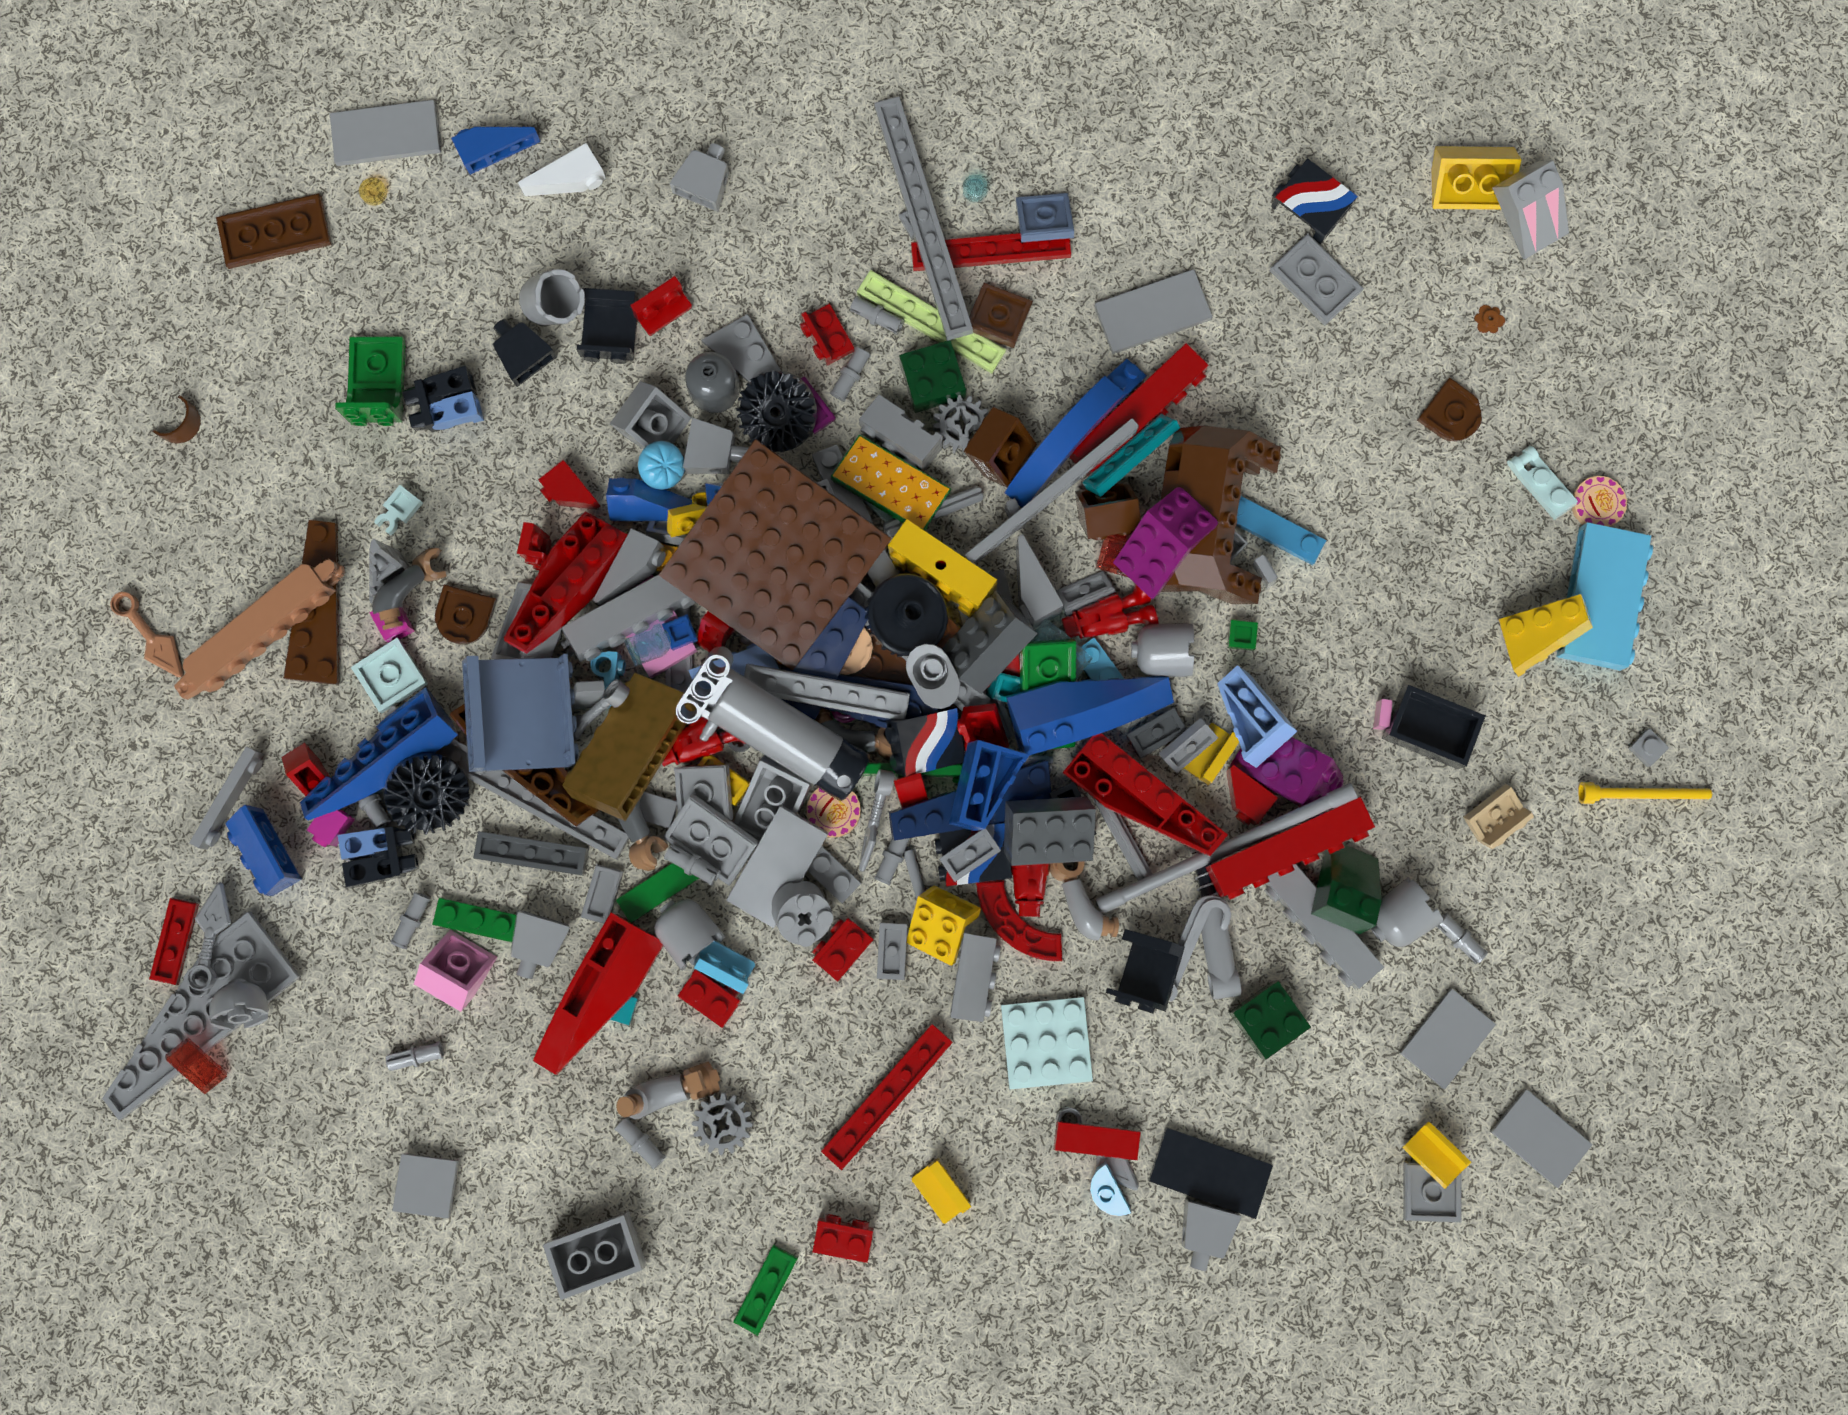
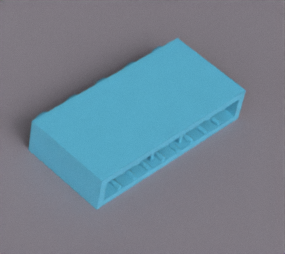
M1588 522L1579 528L1567 598L1579 594L1582 595L1593 628L1565 647L1559 648L1556 657L1619 671L1628 668L1633 663L1635 657V649H1632L1633 641L1637 637L1640 628L1639 623H1637L1638 612H1641L1644 605V597L1641 596L1642 589L1646 585L1649 575L1646 566L1653 552V545L1650 544V535Z

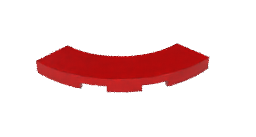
M1004 881L976 883L977 895L982 911L988 923L1002 940L1030 957L1047 961H1062L1061 934L1040 931L1025 923L1011 907L1005 893Z

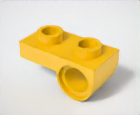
M699 492L693 495L692 504L668 510L667 532L671 538L690 532L707 508L706 492Z

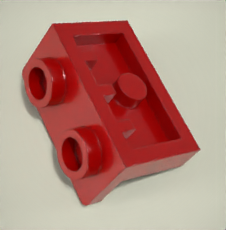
M675 276L630 305L635 318L649 336H652L692 309V304L684 295L682 286Z
M830 303L809 315L806 311L801 313L802 323L799 324L806 338L811 336L815 345L812 346V349L819 361L824 359L828 366L855 351Z
M523 522L517 554L525 559L526 564L533 565V569L540 571L551 550L552 542L550 536L534 523Z
M849 918L845 922L840 919L830 930L834 935L826 943L822 940L812 951L815 955L812 961L837 982L874 940Z
M694 969L692 976L678 994L680 999L721 1028L726 1025L742 1002L738 998L740 992L727 985L721 986L714 978L697 969Z
M825 1214L824 1218L819 1217L812 1253L868 1263L874 1231L873 1227H869V1222L859 1219H853L852 1223L842 1222L841 1216Z

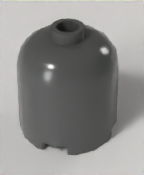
M705 352L694 357L687 366L685 373L686 387L689 397L696 407L714 414L724 412L734 405L741 387L739 377L730 360L719 353Z

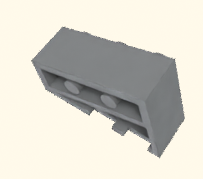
M881 395L876 397L859 418V425L862 427L860 431L871 440L876 438L882 443L881 447L893 455L897 454L905 462L922 472L927 469L942 450V435L935 432L932 436L922 428L924 424L918 419L915 422L905 415L904 410Z

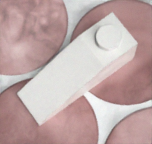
M587 143L522 179L518 184L525 196L584 192L587 189H596L606 177Z

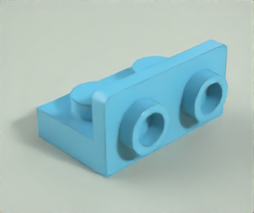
M715 940L700 951L694 960L695 969L744 994L749 985L748 977L755 967L754 961Z

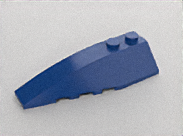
M1168 676L1133 677V679L1111 678L1099 681L1090 679L1078 682L1056 681L1006 696L1018 748L1023 753L1029 754V756L1109 731L1174 703Z
M426 687L376 726L379 731L369 741L364 738L357 745L360 750L350 760L344 758L337 765L335 775L332 778L326 776L300 802L305 819L309 821L334 812L385 787L390 772L400 762L417 754L436 753L443 746L449 745L458 736L452 720Z

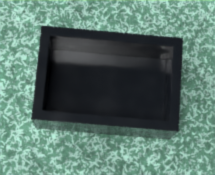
M1406 685L1399 691L1391 712L1390 726L1385 729L1382 739L1455 769H1461L1468 765L1486 715L1411 685Z

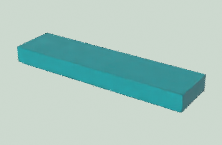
M1160 414L1082 482L1085 488L1101 497L1180 428L1177 420Z

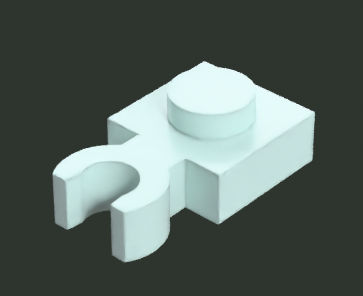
M399 485L383 504L388 511L386 514L377 516L374 523L380 527L383 522L389 521L390 525L385 532L392 535L397 530V522L401 519L404 523H407L423 502Z

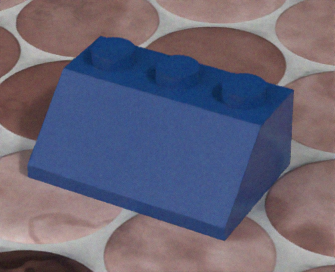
M244 805L225 823L229 829L227 836L234 846H238L241 851L240 860L244 867L253 873L255 877L253 883L259 893L266 896H274L302 880L264 809Z

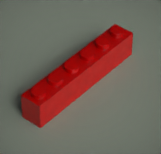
M1187 343L1184 344L1081 442L1069 458L1077 464L1133 418L1138 424L1136 434L1086 475L1089 477L1160 414L1167 416L1169 413L1168 407L1173 403L1176 406L1179 405L1188 395L1185 391L1192 385L1195 388L1198 387L1206 379L1205 372L1209 365Z
M1359 797L1205 868L1219 897L1228 895L1229 900L1244 894L1243 888L1250 884L1257 888L1270 882L1268 876L1278 872L1279 877L1294 871L1293 865L1303 861L1304 865L1320 859L1318 853L1328 850L1329 854L1344 848V841L1352 838L1355 843L1369 837L1368 830L1375 828V825L1362 798Z

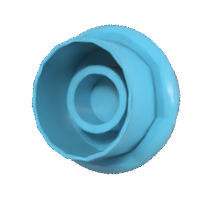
M656 441L650 443L639 456V474L650 487L659 490L669 489L681 480L685 472L683 468L684 457L681 451L670 442Z

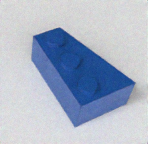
M980 740L968 743L949 824L973 831L986 829L1001 804L1004 794L1009 786L1013 784L1016 774L1028 759L1029 754Z

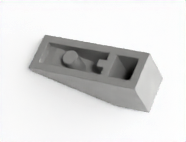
M631 529L593 601L602 606L637 587L654 574L657 567L662 565L667 549L659 541Z

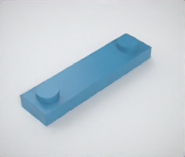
M1242 496L1239 499L1236 526L1311 565L1315 564L1327 540Z

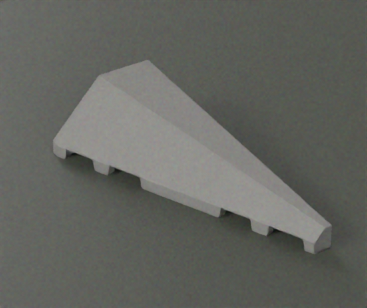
M375 539L371 541L369 548V601L371 604L373 597L381 586L410 567L398 549Z

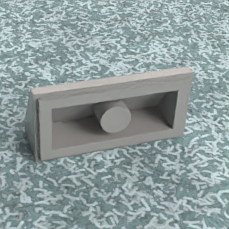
M1101 571L1058 589L1056 593L1064 605L1062 609L1065 616L1069 617L1072 616L1073 611L1076 612L1085 606L1096 603L1102 597L1114 594L1115 588L1105 571Z

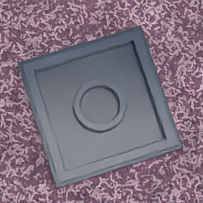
M1068 193L1016 197L1021 242L1074 238V226Z

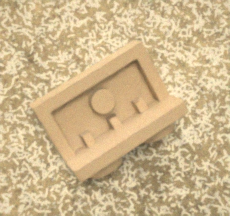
M1505 784L1463 818L1478 842L1490 849H1494L1502 845L1514 832L1525 827L1534 815L1532 811L1523 807L1512 787Z

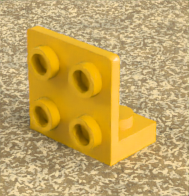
M933 885L917 898L906 943L952 966L956 963L965 927L979 917L981 908Z

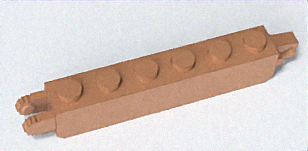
M329 559L323 561V563H320L315 568L305 564L297 567L184 659L182 668L186 673L174 685L179 695L183 699L189 700L202 691L211 693L223 687L228 678L241 672L249 661L262 655L274 641L283 638L292 626L304 621L313 609L325 604L329 600V596L336 592L333 586L340 581V578L345 576L344 566Z

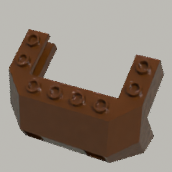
M1203 425L1179 428L1174 433L1168 448L1161 500L1174 489L1180 487L1218 521V525L1190 551L1161 592L1200 591L1229 604H1258L1262 578L1230 564L1233 551L1235 526L1237 524L1239 499L1241 498L1243 473L1259 475L1260 468L1271 473H1277L1281 459L1280 446L1251 431Z

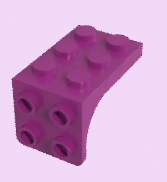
M1177 487L1146 512L1113 563L1153 600L1159 595L1190 551L1216 528L1218 521L1184 489Z
M1293 737L1288 739L1257 768L1243 759L1242 749L1239 750L1230 766L1234 764L1256 782L1282 795L1298 807L1304 806L1342 787L1344 782V776L1333 758ZM1325 811V812H1322V813H1320V814H1318V815H1316V816H1314V817H1311L1310 819H1313V818H1315V817H1317V816H1320V815L1326 813V811Z

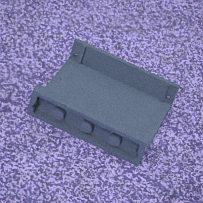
M563 654L559 658L479 660L478 656H467L462 661L469 772L564 768L575 764V760L578 759L579 755L578 745L574 743L573 738L577 722L576 717L572 716L571 705H574L575 695L574 690L570 689L569 678H572L573 668L572 663L568 662L567 654Z

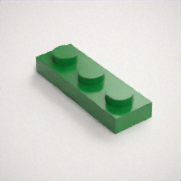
M439 898L432 925L512 942L516 915Z

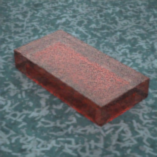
M188 1037L165 1055V1060L203 1094L208 1093L227 1077V1072Z

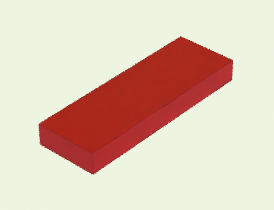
M175 898L169 899L149 980L179 985L195 923L194 918L199 907L198 903Z
M1057 1121L1053 1149L1055 1151L1138 1161L1141 1132Z

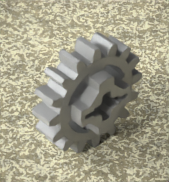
M958 395L957 402H953L951 398H948L947 407L940 404L939 411L941 414L934 415V420L939 423L933 425V431H940L939 434L943 436L942 440L944 439V449L952 446L954 454L959 448L966 455L964 450L970 440L969 435L979 429L983 419L988 415V409L980 410L982 403L980 400L973 404L972 396H969L966 401H962L961 395ZM966 409H967V410H970V411L973 412L975 415L972 416L970 413H968V412L966 411ZM956 410V413L952 416V418H947V420H945L951 412ZM960 415H962V420L966 425L964 434H962V429H960V425H958L960 421ZM948 434L955 435L958 440L953 439Z
M723 1092L718 1100L713 1094L710 1096V1104L705 1100L701 1102V1106L704 1108L703 1111L697 1109L694 1111L699 1120L693 1121L692 1125L697 1126L699 1130L693 1135L694 1137H702L699 1145L701 1147L707 1143L709 1145V1153L718 1148L719 1155H723L725 1148H728L732 1154L735 1152V1144L741 1148L745 1145L742 1137L750 1138L751 1133L746 1131V1128L752 1127L754 1122L747 1121V1117L752 1112H744L745 1101L740 1104L736 1103L737 1095H733L728 1100L726 1093ZM725 1105L722 1112L717 1114L709 1111L714 1106ZM735 1110L740 1116L741 1125L735 1122L733 1116ZM728 1112L726 1124L730 1126L729 1128H724L718 1134L719 1124L716 1123V1120L722 1119ZM704 1122L710 1126L712 1131L711 1137H709L705 1130ZM725 1135L737 1136L732 1141L721 1142Z

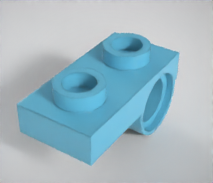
M601 652L598 657L591 660V669L594 674L604 680V689L614 680H620V676L625 674L626 662L622 660V655L618 652ZM604 660H610V670L606 673H601L599 671L600 663Z

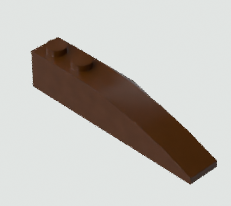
M464 703L449 715L466 734ZM564 768L502 770L576 827L598 812V809L571 798L562 786L568 774Z

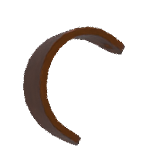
M180 395L178 398L186 406V415L181 425L170 433H160L154 429L152 431L162 439L175 444L185 443L193 439L201 425V418L196 407Z

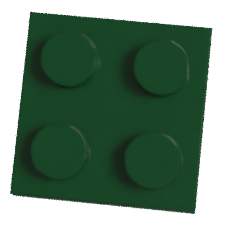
M951 340L899 355V365L915 413L938 407L940 404L945 405L948 398L955 402L958 395H961L962 399L966 398V387Z
M1271 981L1228 1012L1256 1053L1264 1060H1267L1311 1028L1279 981Z

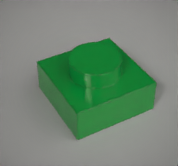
M1230 620L1227 648L1254 651L1256 649L1258 623Z

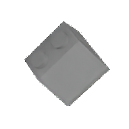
M640 381L612 419L610 425L628 440L644 449L647 445L656 441H666L673 444L691 420V417L657 387Z

